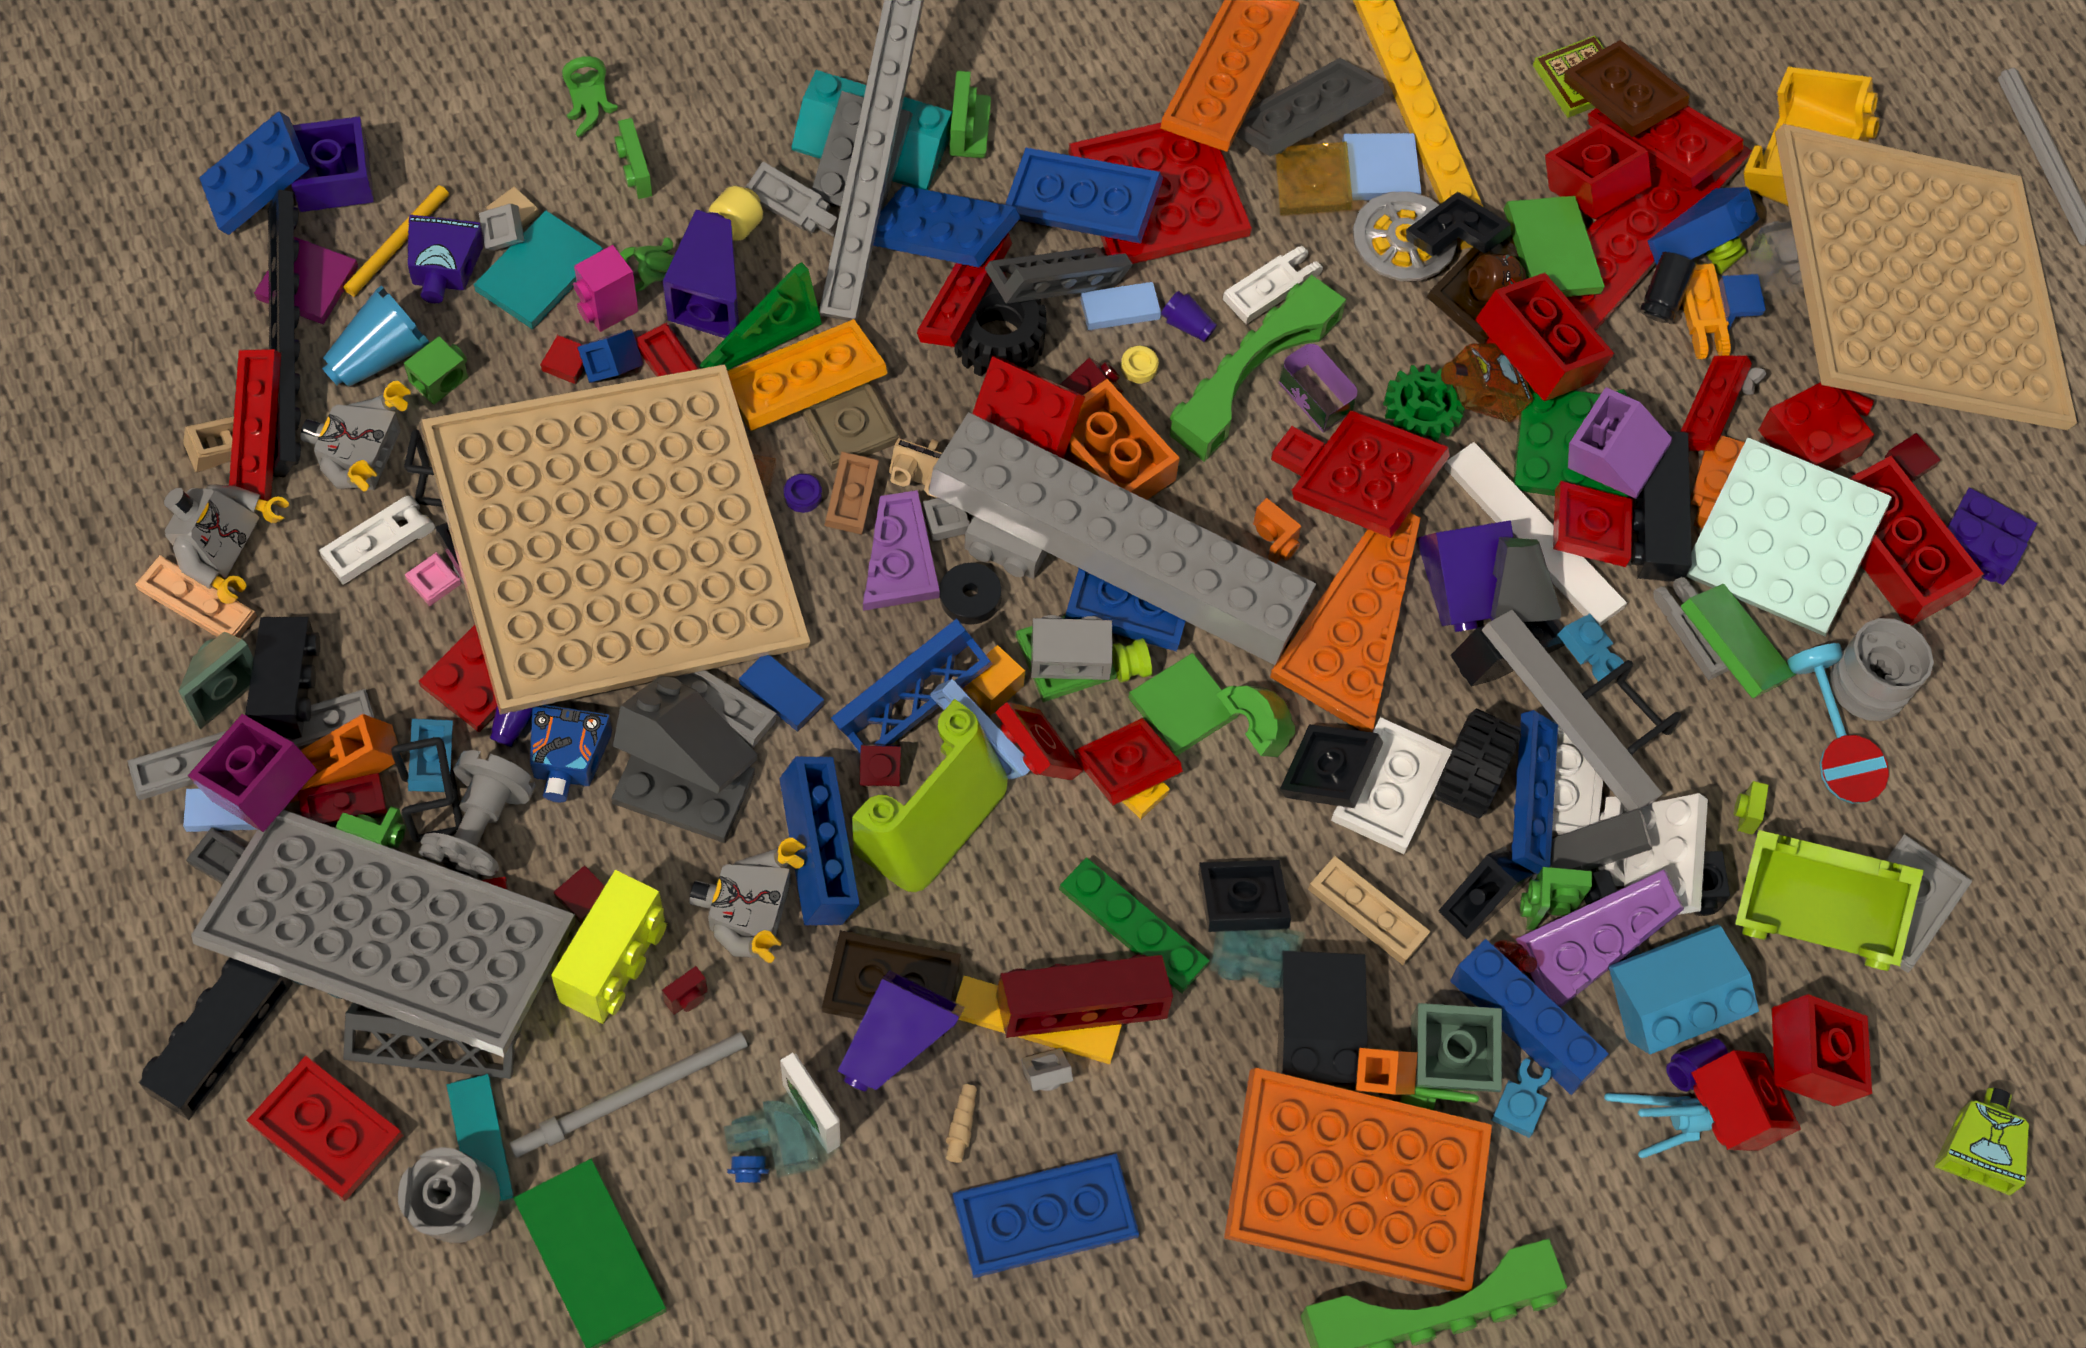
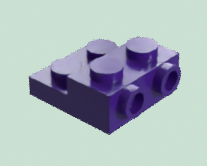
M1969 487L1947 527L1984 573L1982 578L2004 585L2015 570L2028 545L2027 542L2038 523Z

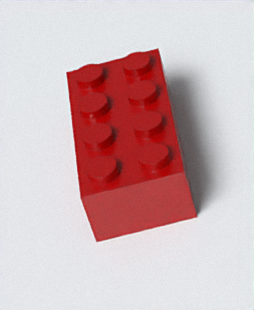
M1892 456L1848 478L1892 496L1885 515L1860 565L1905 623L1912 626L1970 594L1984 573Z

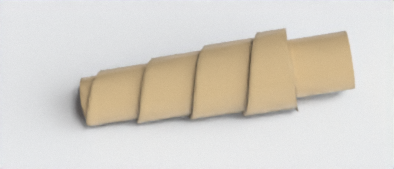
M963 1085L961 1094H959L957 1108H955L953 1121L950 1124L949 1133L946 1137V1143L949 1145L946 1159L951 1162H962L965 1148L969 1147L975 1108L974 1102L977 1092L974 1085Z

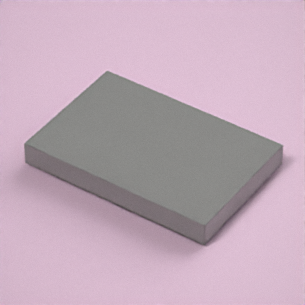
M1904 834L1885 861L1924 870L1899 966L1909 973L1970 886L1972 880Z

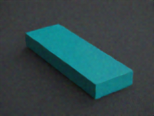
M489 1074L446 1084L459 1151L483 1162L494 1170L500 1189V1201L512 1199L514 1193Z

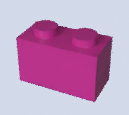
M614 245L574 265L576 282L573 283V287L580 298L577 308L586 323L593 322L598 330L602 332L639 311L633 271Z

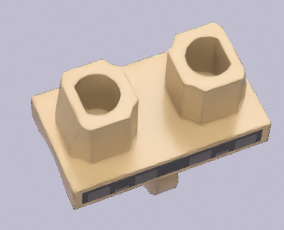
M898 438L894 446L889 469L891 483L905 487L910 485L911 481L925 485L924 491L927 495L935 497L928 492L933 467L942 455L941 452H938L940 441L932 439L928 448Z

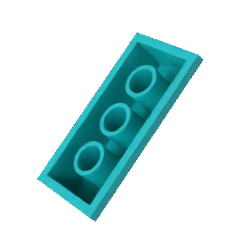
M816 70L802 100L791 149L821 159L841 92L844 91L864 97L866 85ZM904 97L902 109L910 111L913 115L892 181L909 187L928 190L950 140L952 111Z

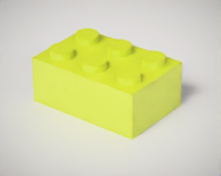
M617 870L613 872L551 975L560 1003L602 1024L609 1013L615 1015L619 1011L626 995L622 991L630 978L636 980L639 977L646 963V958L643 956L650 944L657 945L666 930L667 923L664 922V908H662L658 890Z

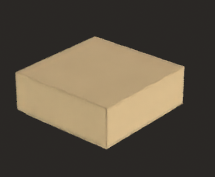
M512 187L486 207V210H490L510 203L518 205L522 229L540 216L538 208L516 187Z

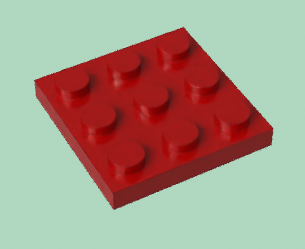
M1350 410L1293 487V499L1392 538L1450 457L1448 446Z

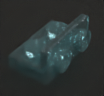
M1272 930L1216 932L1209 970L1218 972V975L1224 979L1240 980L1242 977L1257 979L1258 983L1262 986L1280 988L1282 950L1297 951L1299 936Z

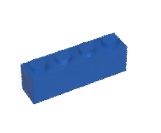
M795 756L779 780L789 838H794L805 845L804 850H798L794 854L804 859L803 867L794 868L804 925H843L860 903L833 757Z
M1487 939L1482 941L1457 966L1450 982L1477 1007L1502 1008V1031L1544 1070L1546 1067L1551 1069V1077L1571 1096L1601 1066L1609 1053Z

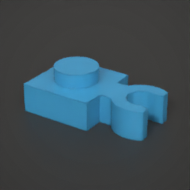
M1591 614L1565 626L1557 634L1580 665L1589 661L1592 665V673L1598 681L1624 663L1618 655L1610 653L1608 649L1614 643Z
M1526 1058L1517 1070V1079L1520 1084L1508 1080L1491 1121L1530 1138L1547 1100V1097L1536 1092L1542 1089L1549 1081L1551 1069L1546 1067L1541 1078L1534 1079L1527 1072L1531 1060Z

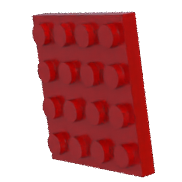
M1161 123L1069 143L1068 152L1070 156L1159 171L1163 177L1141 244L1100 236L1107 256L1126 253L1131 263L1135 264L1250 236L1252 227L1220 149L1160 129Z

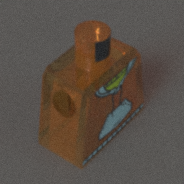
M1495 343L1469 344L1442 368V381L1445 384L1454 385L1462 406L1468 410L1511 423L1533 401L1524 377L1509 362L1508 358Z

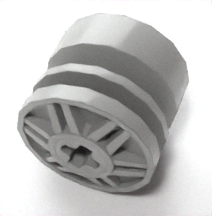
M1878 618L1867 622L1849 642L1843 651L1842 659L1832 665L1829 676L1832 693L1842 707L1852 715L1867 721H1884L1895 717L1931 675L1934 663L1931 648L1923 635L1907 623L1889 618Z

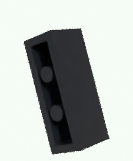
M260 617L245 715L284 738H302L304 722H309L311 718V701L308 697V691L315 688L316 671L312 663L313 656H319L320 636L318 632H313L309 617Z

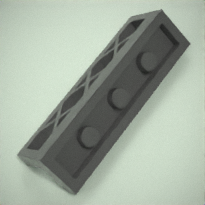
M1099 247L994 260L987 264L985 270L1005 303L1008 304L1116 287L1133 264L1126 253L1104 256ZM1003 272L1009 273L1011 277L1007 280Z
M353 1002L345 1013L343 1060L473 1075L489 1074L490 1077L511 1079L514 1071L515 1042L521 1033L522 1024L504 1056L503 1065L487 1063L478 1053L480 1048ZM356 1030L372 1032L381 1044L374 1050L355 1048ZM402 1035L413 1036L423 1049L415 1055L404 1054L394 1041ZM444 1040L455 1041L465 1053L458 1059H447L436 1046Z

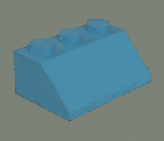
M1718 924L1609 966L1628 1042L1648 1054H1653L1759 1012L1751 975L1725 931Z

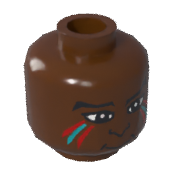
M1508 254L1481 255L1468 273L1469 286L1478 300L1488 302L1495 290L1526 279L1524 267L1515 256Z

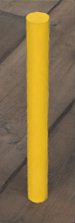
M438 185L411 215L429 217L449 196L448 191ZM409 217L343 286L345 292L355 297L408 240Z

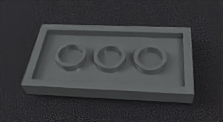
M1338 58L1251 106L1236 136L1270 157L1282 153L1287 147L1312 136L1319 129L1341 120L1346 114L1359 107L1368 105L1371 100L1384 94L1383 81L1346 60Z

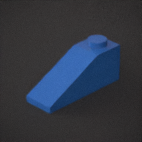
M1715 188L1650 238L1648 244L1656 265H1658L1662 252L1675 253L1691 260L1736 238L1757 222L1759 216L1749 188Z

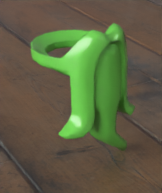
M592 56L575 58L562 69V77L570 91L574 106L567 114V118L577 120L581 116V108L586 111L587 115L576 131L578 138L596 124L599 104L605 112L610 114L618 109V106L610 103L606 97L604 86L606 67L602 60ZM583 67H592L598 70V72L589 70L584 75L580 73L572 74L577 69Z
M664 238L661 246L629 247L620 252L626 263L633 255L639 262L637 271L642 280L635 284L636 292L642 291L653 282L663 281L674 255L666 253L673 248V242L670 238Z

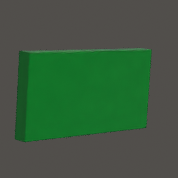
M592 1159L513 1197L585 1348H598L667 1312Z

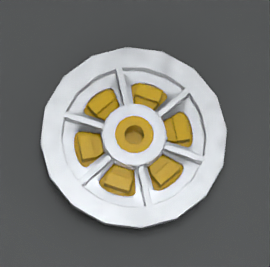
M1388 192L1372 198L1359 211L1353 226L1354 247L1363 262L1378 274L1397 281H1421L1439 274L1451 262L1458 242L1456 239L1432 257L1407 241L1406 229L1439 205L1431 198L1413 192Z

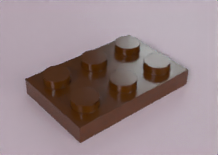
M1621 40L1564 71V82L1631 137L1638 135L1689 105L1690 94Z

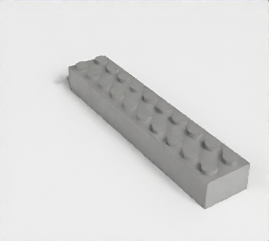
M969 412L933 467L929 494L1273 665H1276L1316 586V583Z

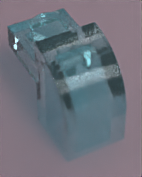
M764 1101L765 1118L757 1120L755 1116H744L731 1122L732 1125L724 1127L729 1154L771 1146L777 1178L819 1169L811 1126L798 1109L787 1103Z

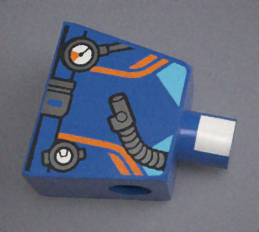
M548 705L533 707L530 765L534 778L546 780L543 792L544 798L553 802H566L570 784L590 786L612 734L609 714Z

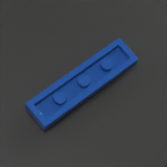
M1532 710L1521 713V739L1519 741L1518 768L1516 770L1517 785L1514 806L1512 860L1539 874L1542 867H1550L1558 724Z

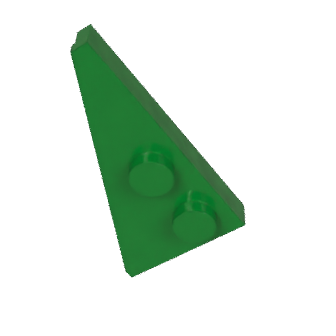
M802 262L797 264L699 365L700 369L725 364L726 369L729 370L821 325L822 322L809 269Z

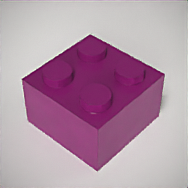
M241 714L187 776L213 803L264 832L317 769L293 742Z

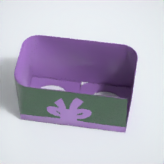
M1306 344L1285 358L1279 384L1322 432L1327 431L1344 420L1350 410L1353 411L1357 397V388L1318 345ZM1306 365H1309L1344 404L1328 415L1326 425L1325 411L1292 376V374Z

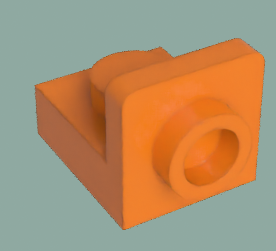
M1266 498L1256 508L1253 524L1262 538L1269 542L1275 541L1270 547L1268 560L1277 563L1283 558L1287 561L1300 546L1298 539L1301 525Z

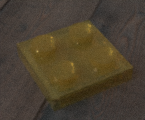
M1347 142L1289 146L1282 153L1275 154L1280 216L1353 210Z

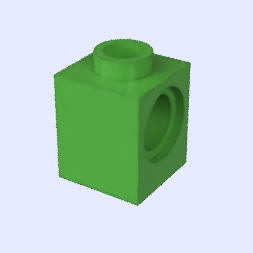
M440 336L404 362L409 382L433 405L468 379L465 366L467 362L466 356L455 344L449 346Z

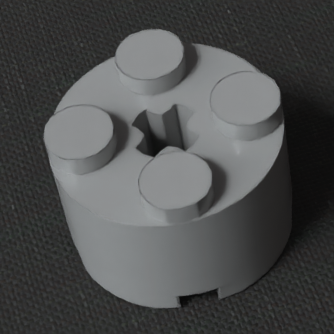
M442 1147L426 1151L419 1156L421 1159L412 1168L408 1167L404 1172L398 1189L399 1208L403 1216L419 1232L448 1243L466 1242L489 1232L498 1211L500 1189L494 1170L486 1164L459 1150Z

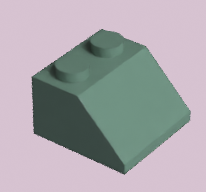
M1418 1003L1411 1015V1052H1418L1416 1087L1501 1092L1502 1008Z

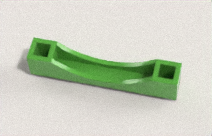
M1310 275L1302 285L1296 283L1288 292L1285 302L1279 308L1274 306L1267 313L1263 320V325L1256 332L1251 330L1246 334L1240 344V349L1234 355L1227 354L1217 367L1216 374L1210 380L1207 377L1204 378L1196 387L1193 397L1187 403L1181 402L1174 409L1170 416L1172 424L1169 436L1205 462L1228 438L1232 420L1231 404L1240 385L1250 372L1263 361L1283 350L1301 344L1319 342L1342 318L1346 299L1313 275Z
M1545 1239L1509 1249L1496 1269L1482 1284L1464 1296L1440 1306L1417 1310L1389 1309L1367 1304L1345 1295L1306 1306L1301 1314V1319L1311 1348H1395L1394 1344L1407 1340L1411 1341L1412 1346H1416L1436 1339L1435 1332L1451 1328L1453 1334H1459L1476 1328L1477 1320L1491 1317L1493 1323L1511 1319L1518 1315L1516 1309L1530 1305L1533 1311L1550 1308L1558 1304L1556 1298L1560 1297L1567 1289L1550 1239Z

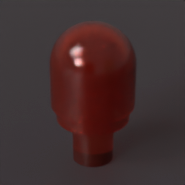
M1499 940L1492 944L1522 973L1524 971L1528 973L1535 971L1537 967L1536 958L1529 956L1527 949L1521 944L1508 940Z

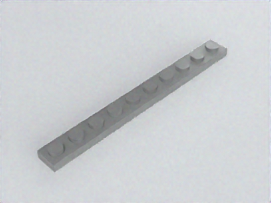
M884 0L819 310L820 315L824 317L847 321L855 319L856 322L858 321L924 0Z

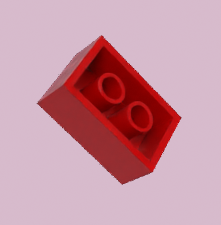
M1546 273L1495 290L1475 319L1487 336L1497 345L1509 362L1518 370L1544 402L1593 383L1615 354Z

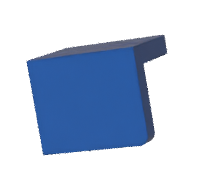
M1758 274L1721 277L1719 289L1726 321L1729 322L1728 331L1735 317L1761 316L1764 314L1766 308Z
M632 329L608 335L577 347L589 383L617 376L643 365Z

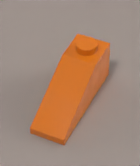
M361 714L300 750L317 769L300 790L380 773L394 765L395 761L391 754V748L398 745L392 724ZM298 793L289 803L299 800Z

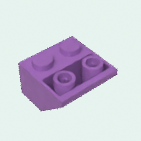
M1605 387L1569 443L1568 468L1636 499L1672 443V437L1641 402Z

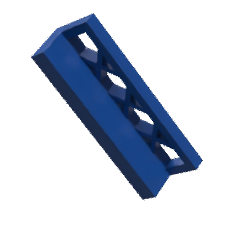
M956 618L833 715L831 719L839 730L850 739L860 754L861 744L864 743L857 733L869 724L882 725L881 737L874 743L875 745H892L940 707L930 697L931 695L922 694L924 680L931 675L945 676L944 682L954 676L958 677L954 681L963 689L992 666L993 663ZM969 646L979 661L967 671L953 670L955 656ZM947 663L946 669H942L941 667ZM914 688H916V689H915V694H914V693H909V692L912 691ZM900 699L914 700L910 716L905 720L891 719L893 705ZM921 701H927L924 705L920 707ZM884 713V718H877ZM890 726H896L891 731H889Z

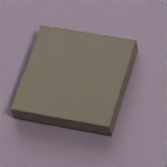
M870 382L800 410L831 471L838 468L841 451L866 457L895 445L897 439L900 438Z

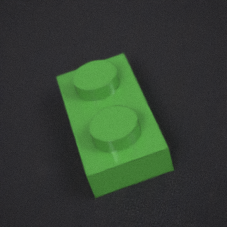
M633 119L618 121L620 136L614 137V142L619 159L626 157L628 165L623 166L627 187H635L638 199L652 196L650 174Z

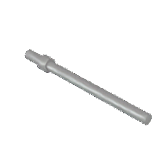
M739 1032L557 1120L555 1116L539 1123V1129L509 1142L514 1156L518 1158L542 1145L548 1144L550 1147L565 1140V1134L748 1047L743 1034Z

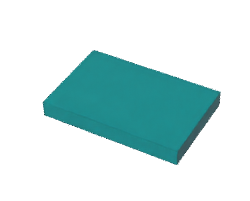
M546 210L523 233L525 242L511 245L474 283L477 293L532 330L573 288V283L576 282L574 265L603 250V247Z

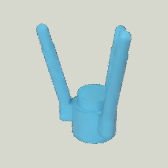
M1606 1093L1604 1095V1099L1610 1102L1672 1106L1639 1109L1638 1115L1640 1117L1671 1116L1672 1125L1675 1130H1682V1133L1639 1151L1638 1156L1642 1159L1685 1142L1699 1141L1700 1132L1712 1129L1713 1118L1708 1107H1704L1698 1098Z

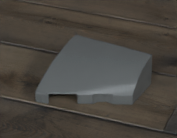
M1499 537L1493 571L1497 582L1491 617L1496 619L1513 610L1522 622L1560 619L1561 609L1540 542L1536 539Z

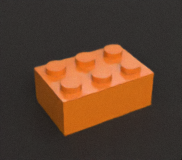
M1108 379L1084 394L1085 399L1063 459L1146 500L1176 481L1180 458Z

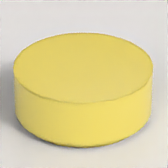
M1133 346L1127 349L1122 356L1121 372L1131 382H1149L1157 374L1158 357L1148 347Z

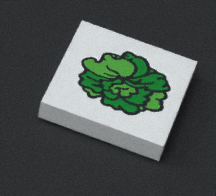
M791 1053L780 1060L783 1086L828 1154L840 1146V1120L798 1056Z

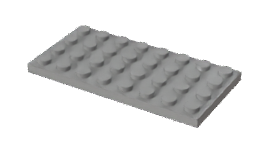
M282 810L264 832L256 831L191 936L195 945L504 1057L575 924V914Z

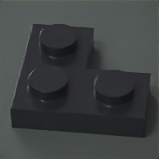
M1458 191L1406 229L1407 241L1432 257L1457 238L1462 239L1486 254L1511 235L1510 223Z

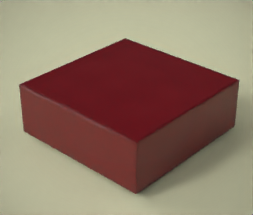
M1917 433L1890 449L1885 455V458L1892 456L1912 482L1937 467L1941 461Z
M584 865L554 891V895L570 913L575 914V918L582 924L605 885Z

